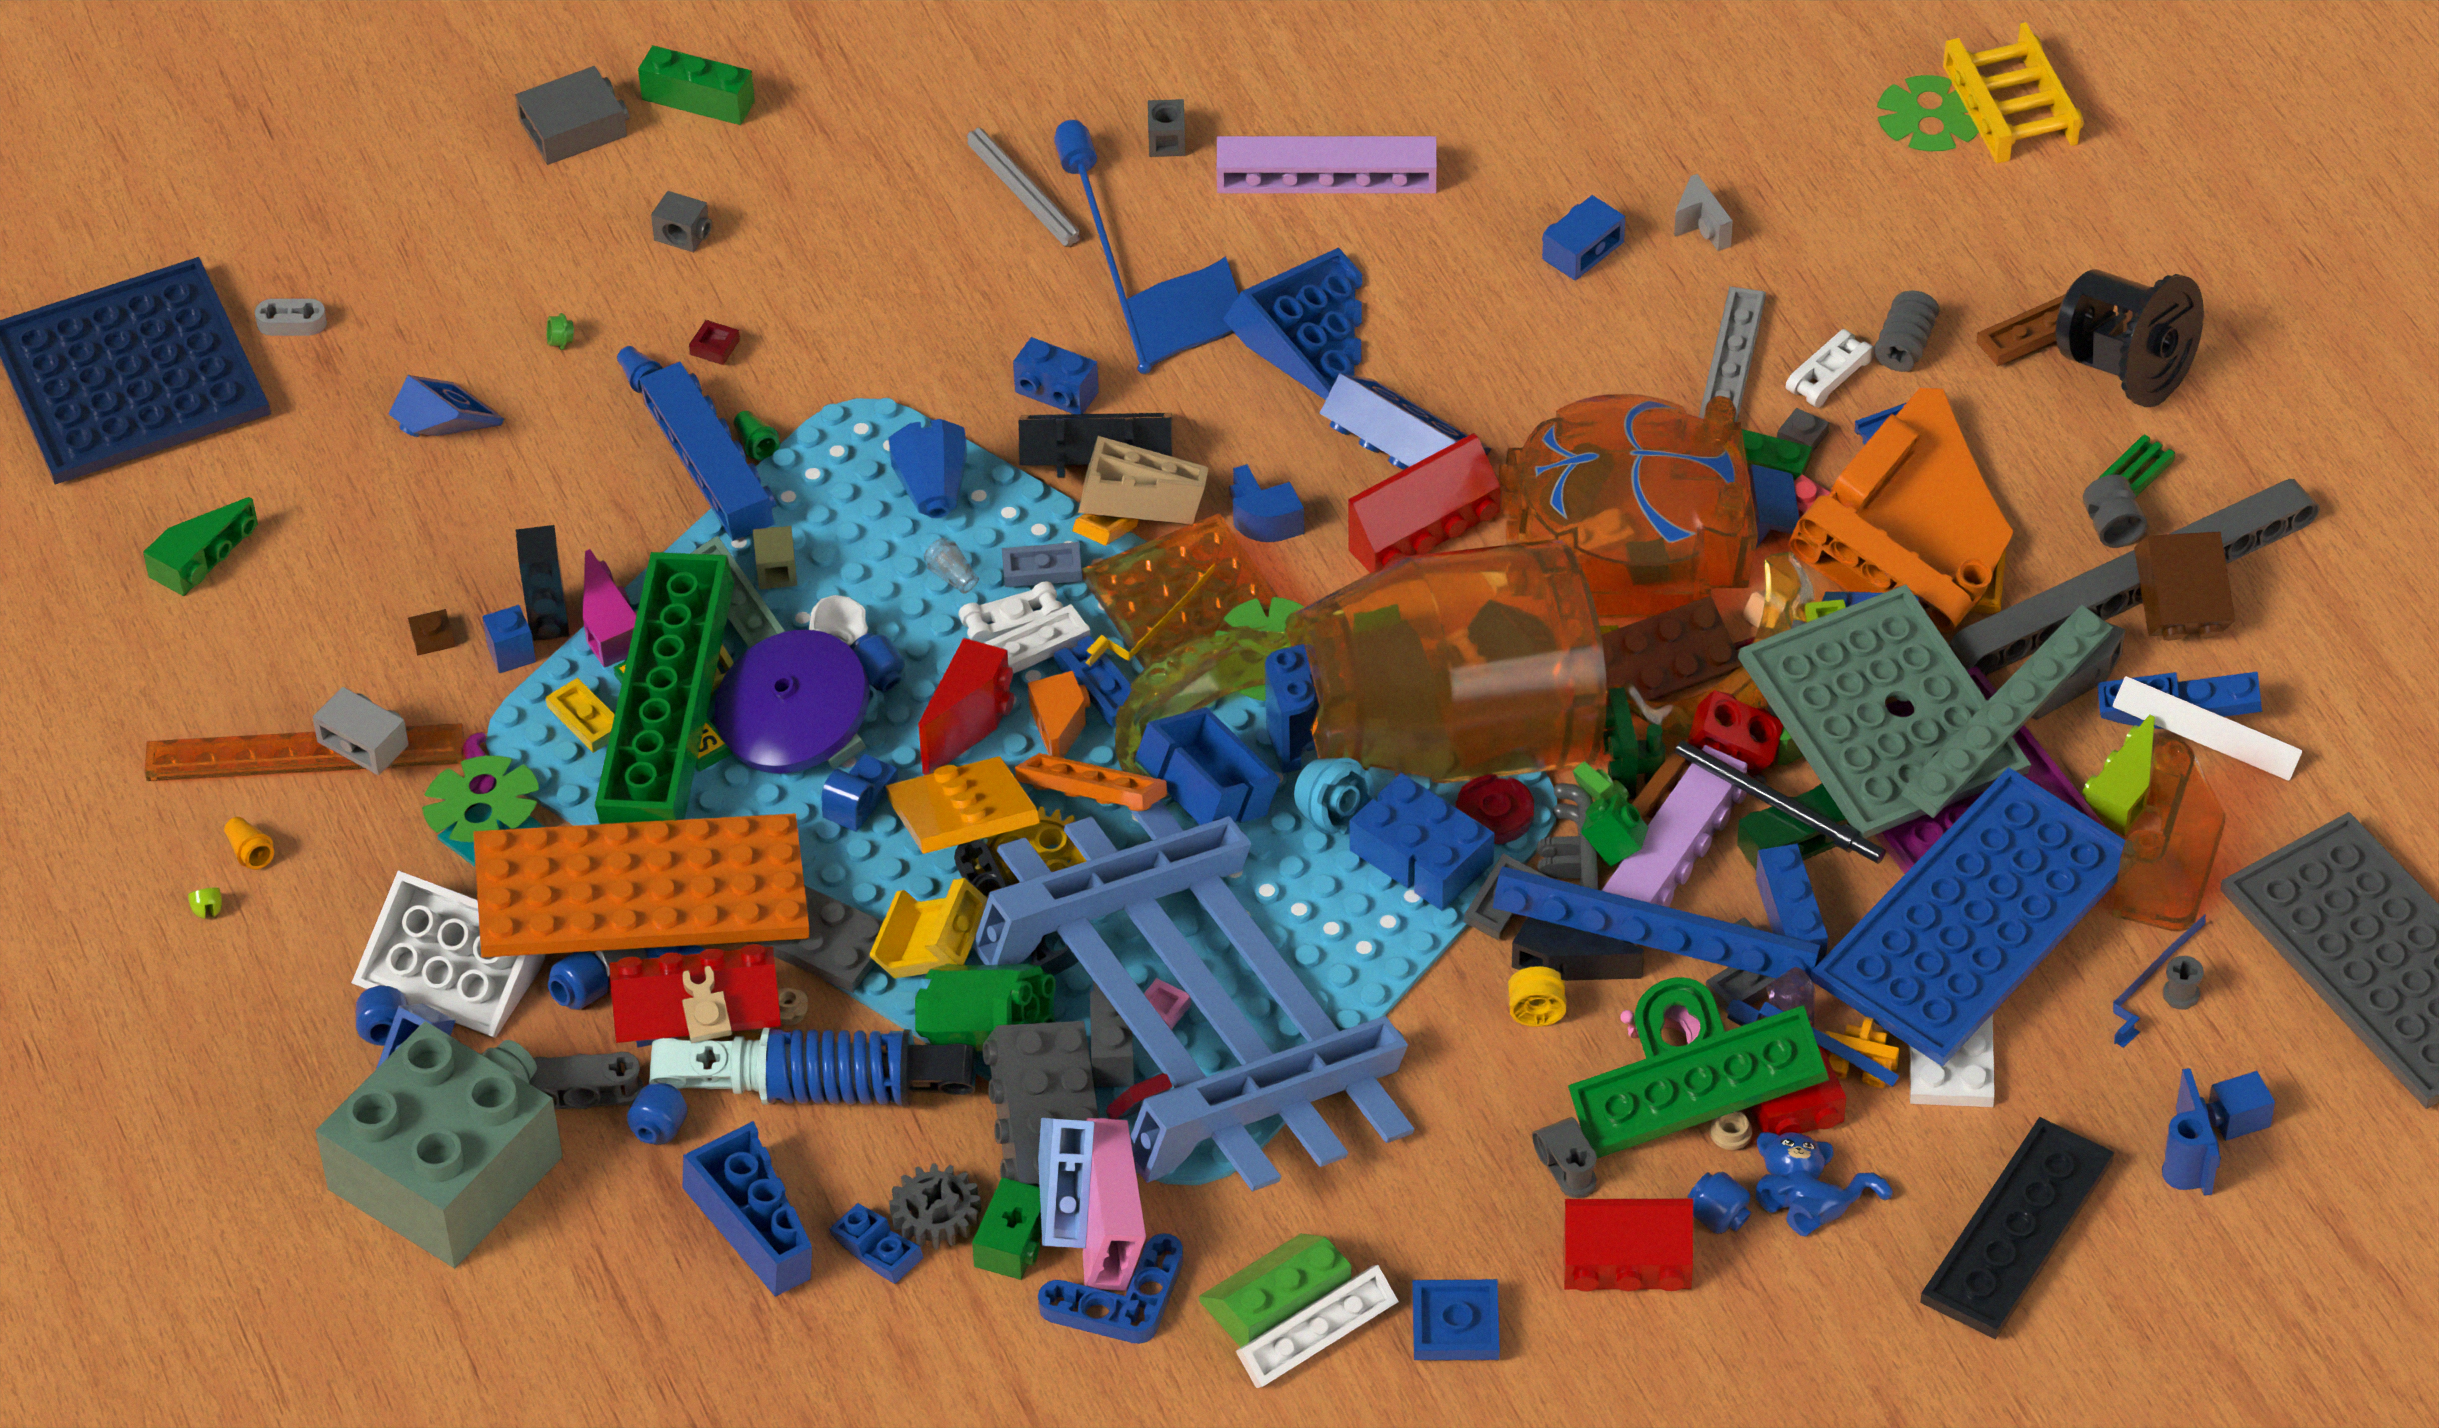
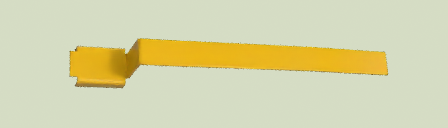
M1215 563L1130 652L1105 636L1100 635L1086 650L1091 656L1085 663L1089 667L1092 666L1107 648L1129 661L1212 575Z

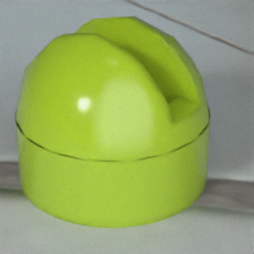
M205 888L188 894L192 912L199 918L205 919V910L208 909L211 916L215 917L222 908L220 888Z

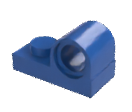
M863 754L849 773L835 769L827 778L822 790L823 818L857 832L887 794L886 785L894 784L898 780V768Z

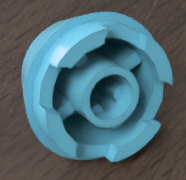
M1325 758L1312 761L1300 773L1294 790L1297 807L1317 831L1324 834L1339 832L1343 835L1350 833L1349 820L1367 804L1368 794L1373 797L1375 794L1374 781L1371 774L1364 770L1360 763L1351 758Z

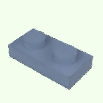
M1079 542L1002 548L1005 587L1037 585L1045 581L1052 584L1082 581Z

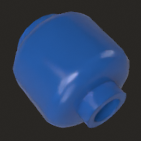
M867 633L851 644L850 648L857 655L866 671L869 685L873 686L876 690L881 689L882 692H887L899 684L901 681L900 674L905 667V661L887 636Z
M590 951L574 952L554 964L550 971L548 989L551 996L559 1005L573 1010H580L607 993L609 988V977H607L603 963Z
M382 985L368 988L362 992L356 1001V1029L359 1036L370 1044L385 1046L398 1006L409 1005L405 995L396 988Z
M666 1083L649 1084L641 1089L627 1113V1123L640 1141L654 1145L666 1144L676 1136L687 1117L688 1107L681 1092L674 1086Z
M1707 1172L1695 1184L1687 1197L1693 1198V1216L1716 1234H1722L1729 1228L1737 1232L1751 1215V1212L1746 1208L1751 1198L1749 1191L1725 1172H1717L1714 1175Z

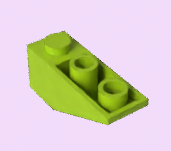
M2151 714L2140 726L2134 725L2131 728L2122 748L2119 751L2113 750L2109 754L2101 773L2098 776L2092 775L2086 782L2082 795L2086 797L2085 801L2105 826L2124 836L2146 809L2155 717Z

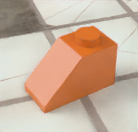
M1073 671L1028 682L1029 709L1048 755L1060 758L1065 757L1085 727V708L1090 707L1087 688L1084 684L1078 685Z

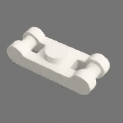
M1842 329L1790 375L1786 382V389L1795 395L1802 394L1807 397L1806 401L1809 404L1819 408L1825 403L1828 395L1860 366H1866L1872 361L1875 355V347L1866 341L1860 343L1855 340L1853 333ZM1812 378L1818 380L1816 384H1813L1809 381Z
M1045 581L1037 584L1030 591L982 605L968 603L960 608L958 615L962 624L969 628L967 631L969 639L984 643L1063 608V605L1060 601H1056L1057 592L1053 584ZM1042 607L1040 610L1033 611V609Z

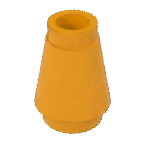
M233 817L226 823L224 832L240 865L258 870L271 862L274 856L273 841L268 835L250 824L243 817Z

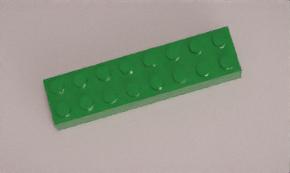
M650 553L594 805L600 824L685 820L734 588V580L727 555Z

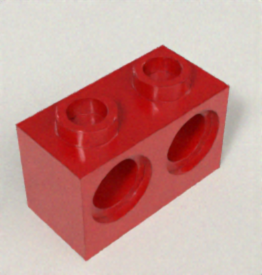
M1713 690L1698 704L1687 742L1701 750L1706 745L1747 763V772L1756 775L1774 761L1783 724L1765 709L1754 708L1738 701L1730 693Z

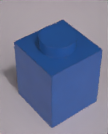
M520 605L482 616L487 647L499 674L536 662L532 633Z
M2258 1071L2212 1084L2209 1103L2206 1104L2209 1122L2213 1127H2218L2225 1141L2271 1127L2275 1101Z

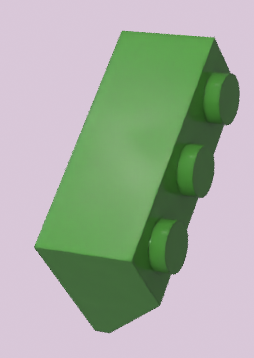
M1300 1233L1201 1294L1199 1301L1241 1348L1350 1280L1351 1264L1327 1237Z

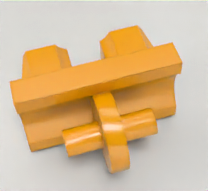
M1866 1016L1862 1027L1847 1024L1845 1035L1826 1031V1035L1856 1050L1890 1071L1897 1072L1900 1061L1898 1058L1899 1048L1885 1045L1887 1033L1873 1030L1874 1018ZM1824 1048L1837 1078H1847L1850 1062ZM1864 1071L1863 1083L1881 1089L1884 1088L1885 1082Z

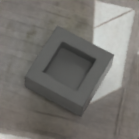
M1796 408L1778 430L1777 438L1811 446L1813 453L1829 433V422Z

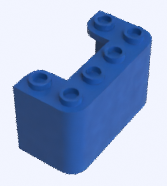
M1394 624L1279 649L1267 656L1265 661L1266 729L1282 773L1301 769L1303 752L1305 750L1307 752L1315 750L1313 735L1386 719L1391 733L1399 732V728L1409 731L1413 734L1416 744L1435 740L1436 678L1419 634L1414 628L1404 624Z

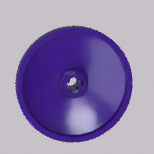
M792 630L773 635L744 652L724 676L715 701V721L718 732L732 754L742 763L753 769L782 774L812 768L837 754L858 731L869 704L870 687L868 677L854 651L845 642L831 634L816 630Z

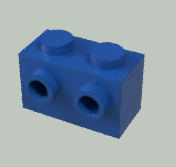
M1031 337L1013 361L1016 393L1066 412L1083 414L1099 393L1097 361Z

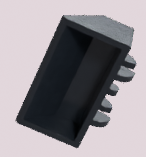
M1172 413L1021 415L1018 420L1019 465H1057V478H1065L1066 465L1090 463L1098 436L1172 457Z

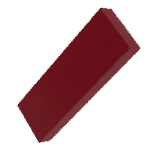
M1161 1073L1129 1087L1106 1107L1105 1112L1108 1119L1121 1120L1138 1113L1145 1098L1170 1090L1173 1086L1167 1073Z

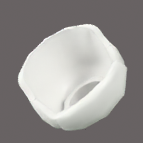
M832 595L822 598L812 609L809 630L831 634L850 647L855 640L868 632L865 608L852 598L846 596Z

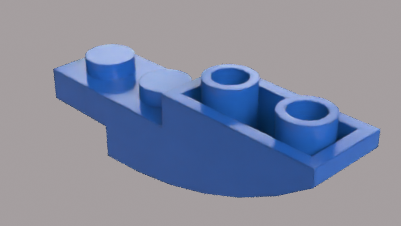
M2258 671L2178 682L2176 672L2132 678L2222 717L2263 712ZM2124 679L2099 682L2098 695L2101 718L2117 723L2140 726L2144 721L2143 719L2113 707ZM2154 725L2155 729H2164L2162 727Z

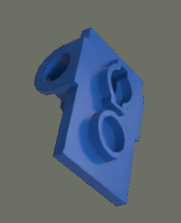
M2191 1068L2182 1069L2176 1104L2177 1115L2171 1119L2168 1128L2162 1177L2173 1188L2179 1190L2201 1188L2204 1196L2212 1195L2216 1169L2219 1168L2221 1160L2218 1140L2211 1128L2207 1106L2204 1098L2199 1095Z

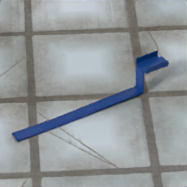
M2205 914L2174 941L2113 1002V1013L2127 1021L2114 1035V1044L2117 1043L2124 1048L2140 1033V1031L2134 1028L2135 1023L2140 1018L2120 1006L2179 947L2205 925Z
M1733 999L1726 1009L1729 1011L1727 1018L1740 1026L1758 1021L1761 1015L1770 1017L1784 1012L1768 1002H1765L1760 1011L1739 999L1737 1001ZM1812 1027L1817 1045L1893 1087L1899 1075Z

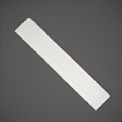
M2127 676L2124 678L2113 703L2114 708L2143 720L2151 714L2155 717L2154 725L2288 781L2291 779L2302 754V750Z

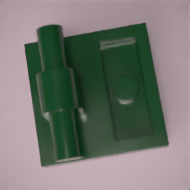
M1612 688L1608 691V705L1602 706V721L1604 729H1607V731H1601L1600 733L1603 755L1610 754L1611 761L1607 763L1608 776L1612 781H1619L1629 792V799L1636 798L1637 774H1644V783L1647 785L1665 762L1666 746L1662 742L1663 729L1658 724H1651L1647 727L1646 740H1637L1625 688Z

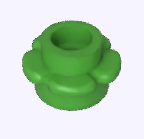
M559 313V316L548 317L546 327L548 345L559 346L560 350H563L566 343H572L573 321L567 320L563 313Z

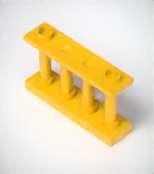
M2027 22L2020 23L2018 43L1972 53L1971 51H1966L1960 38L1945 42L1943 68L1952 81L1954 88L1963 101L1996 164L2010 161L2011 147L2015 144L2016 140L2057 130L2063 131L2071 146L2078 145L2079 131L2084 125L2081 110L2078 107L2075 108L2043 52L2039 36L2032 33ZM2018 57L2022 58L2027 67L1990 77L1980 75L1976 67ZM2035 81L2040 90L2038 93L2000 102L1997 99H1993L1989 92ZM2046 105L2049 106L2054 115L2053 117L2012 126L2010 123L2007 124L2003 118L2004 115Z

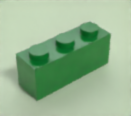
M652 45L638 68L641 98L644 101L737 125L742 124L755 102L752 70Z

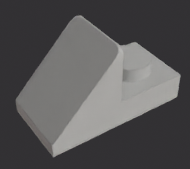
M1692 175L1676 209L1674 235L1679 236L1699 228L1702 236L1705 239H1709L1717 251L1731 247L1733 220L1699 175Z

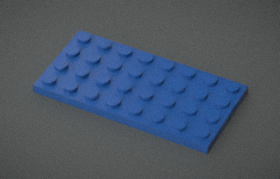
M2008 767L1811 971V980L1864 1016L1874 1018L1876 1024L1943 1067L2139 859L2140 849Z

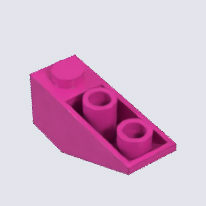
M591 549L585 551L583 621L586 642L605 668L628 657L638 611L634 612L630 607V601L625 589L621 585L616 587L607 563L604 560L599 562Z

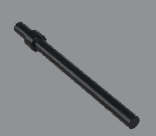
M1681 740L1677 745L1675 754L1833 839L1835 846L1848 853L1855 851L1877 864L1883 860L1886 850L1859 836L1860 831L1847 824L1841 826L1685 740Z

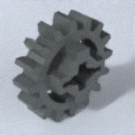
M932 1163L930 1172L925 1173L918 1166L915 1168L916 1177L901 1176L902 1187L893 1186V1200L889 1201L890 1215L893 1218V1227L895 1230L902 1229V1237L909 1240L915 1236L917 1245L920 1248L926 1241H932L934 1249H939L942 1240H947L951 1246L956 1245L955 1236L957 1234L966 1238L970 1236L969 1225L977 1226L979 1223L978 1212H981L980 1196H978L977 1184L969 1183L966 1172L955 1176L954 1166L949 1165L944 1172L938 1170L937 1164Z

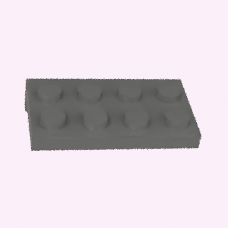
M1084 1021L998 1025L988 1036V1039L984 1041L983 1058L985 1064L990 1065L992 1079L989 1082V1099L991 1104H996L998 1117L994 1125V1134L997 1144H1002L1004 1158L1000 1163L1001 1177L1040 1188L1038 1156L1041 1118L1084 1121L1087 1118H1099Z

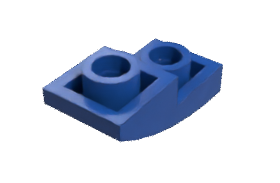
M859 1203L829 1228L830 1234L846 1250L870 1269L894 1284L924 1258L919 1245L891 1231L885 1217Z

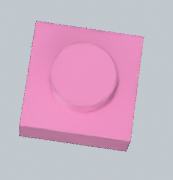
M1158 978L1153 981L1144 993L1171 1030L1191 1006V997L1188 993Z

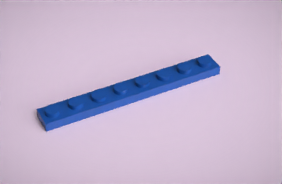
M1504 866L1501 867L1498 876L1493 908L1772 978L1778 979L1779 976L1791 969L1792 979L1789 982L1808 987L1811 986V971L1816 966L1820 948L1818 944Z

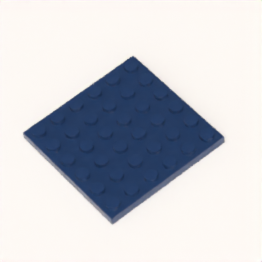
M199 257L0 320V362L54 485L271 414L265 394Z

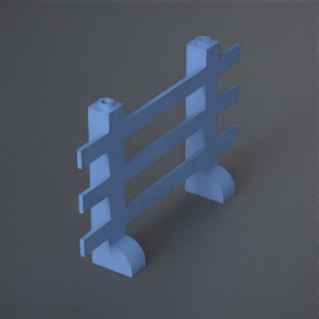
M1159 800L1152 804L1150 809L1144 811L1130 810L1153 841L1121 851L1115 848L1093 817L1065 825L1064 832L1086 859V862L1055 872L1050 871L1026 837L998 846L997 852L1020 883L990 892L972 947L985 965L1019 964L1036 949L1043 935L1057 931L1164 1074L1167 1073L1174 1089L1144 1099L1130 1136L1135 1168L1146 1183L1159 1179L1173 1171L1192 1153L1197 1142L1212 1137L1251 1191L1279 1182L1281 1175L1244 1127V1125L1278 1113L1319 1167L1342 1160L1347 1157L1349 1152L1310 1102L1344 1090L1385 1143L1413 1134L1414 1127L1377 1081L1378 1078L1398 1071L1408 1047L1400 1031L1396 1030L1386 1016L1339 1031L1221 879L1222 877L1242 871L1251 847L1247 835L1240 830L1230 816L1183 830L1165 805ZM1190 888L1308 1042L1273 1054L1155 899ZM1124 909L1242 1065L1206 1077L1089 920Z

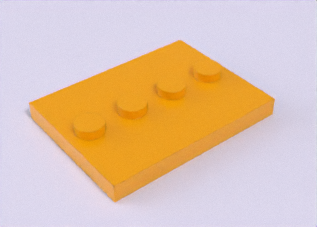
M1000 756L959 767L955 765L941 766L935 769L932 774L886 785L889 802L923 854L1040 823L1037 808Z

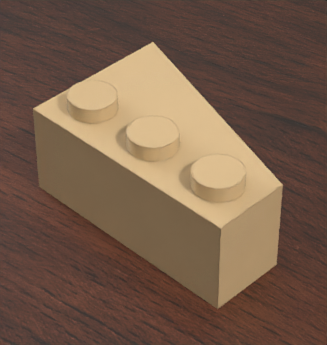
M1098 436L1086 473L1078 513L1193 524L1205 488L1208 467Z

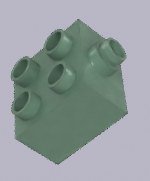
M424 1021L315 1130L328 1190L455 1269L563 1157L553 1098L529 1084L530 1079L537 1072V1065L533 1057L525 1048L512 1040H504L496 1048H487L482 1054H479L427 1021Z

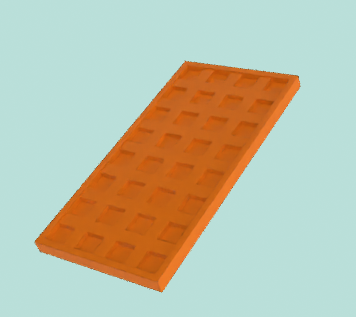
M796 813L473 831L481 958L809 939V921Z

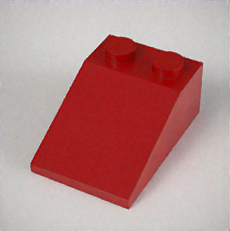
M967 638L962 639L918 723L923 775L932 774L935 769L947 765L996 730L1003 715L1008 716L1014 704V693L1010 692L1013 669L1008 665V650Z

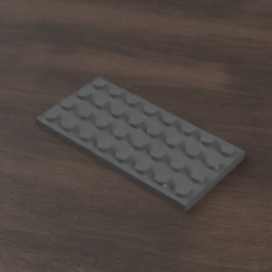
M2350 812L2223 879L2220 891L2425 1109L2439 1103V904Z

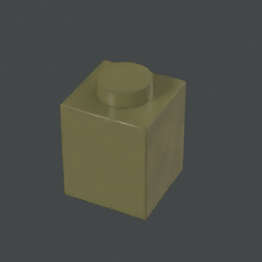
M792 527L754 529L753 537L759 590L798 586Z

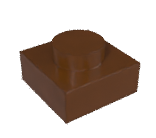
M446 609L408 617L417 656L455 647L454 636Z

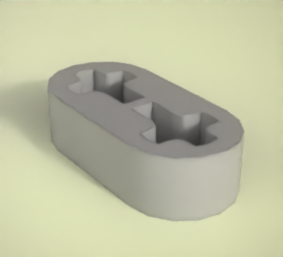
M267 299L260 302L255 308L257 328L265 335H316L322 332L327 325L324 305L316 299Z

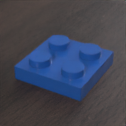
M1497 1279L1412 1280L1414 1360H1499Z

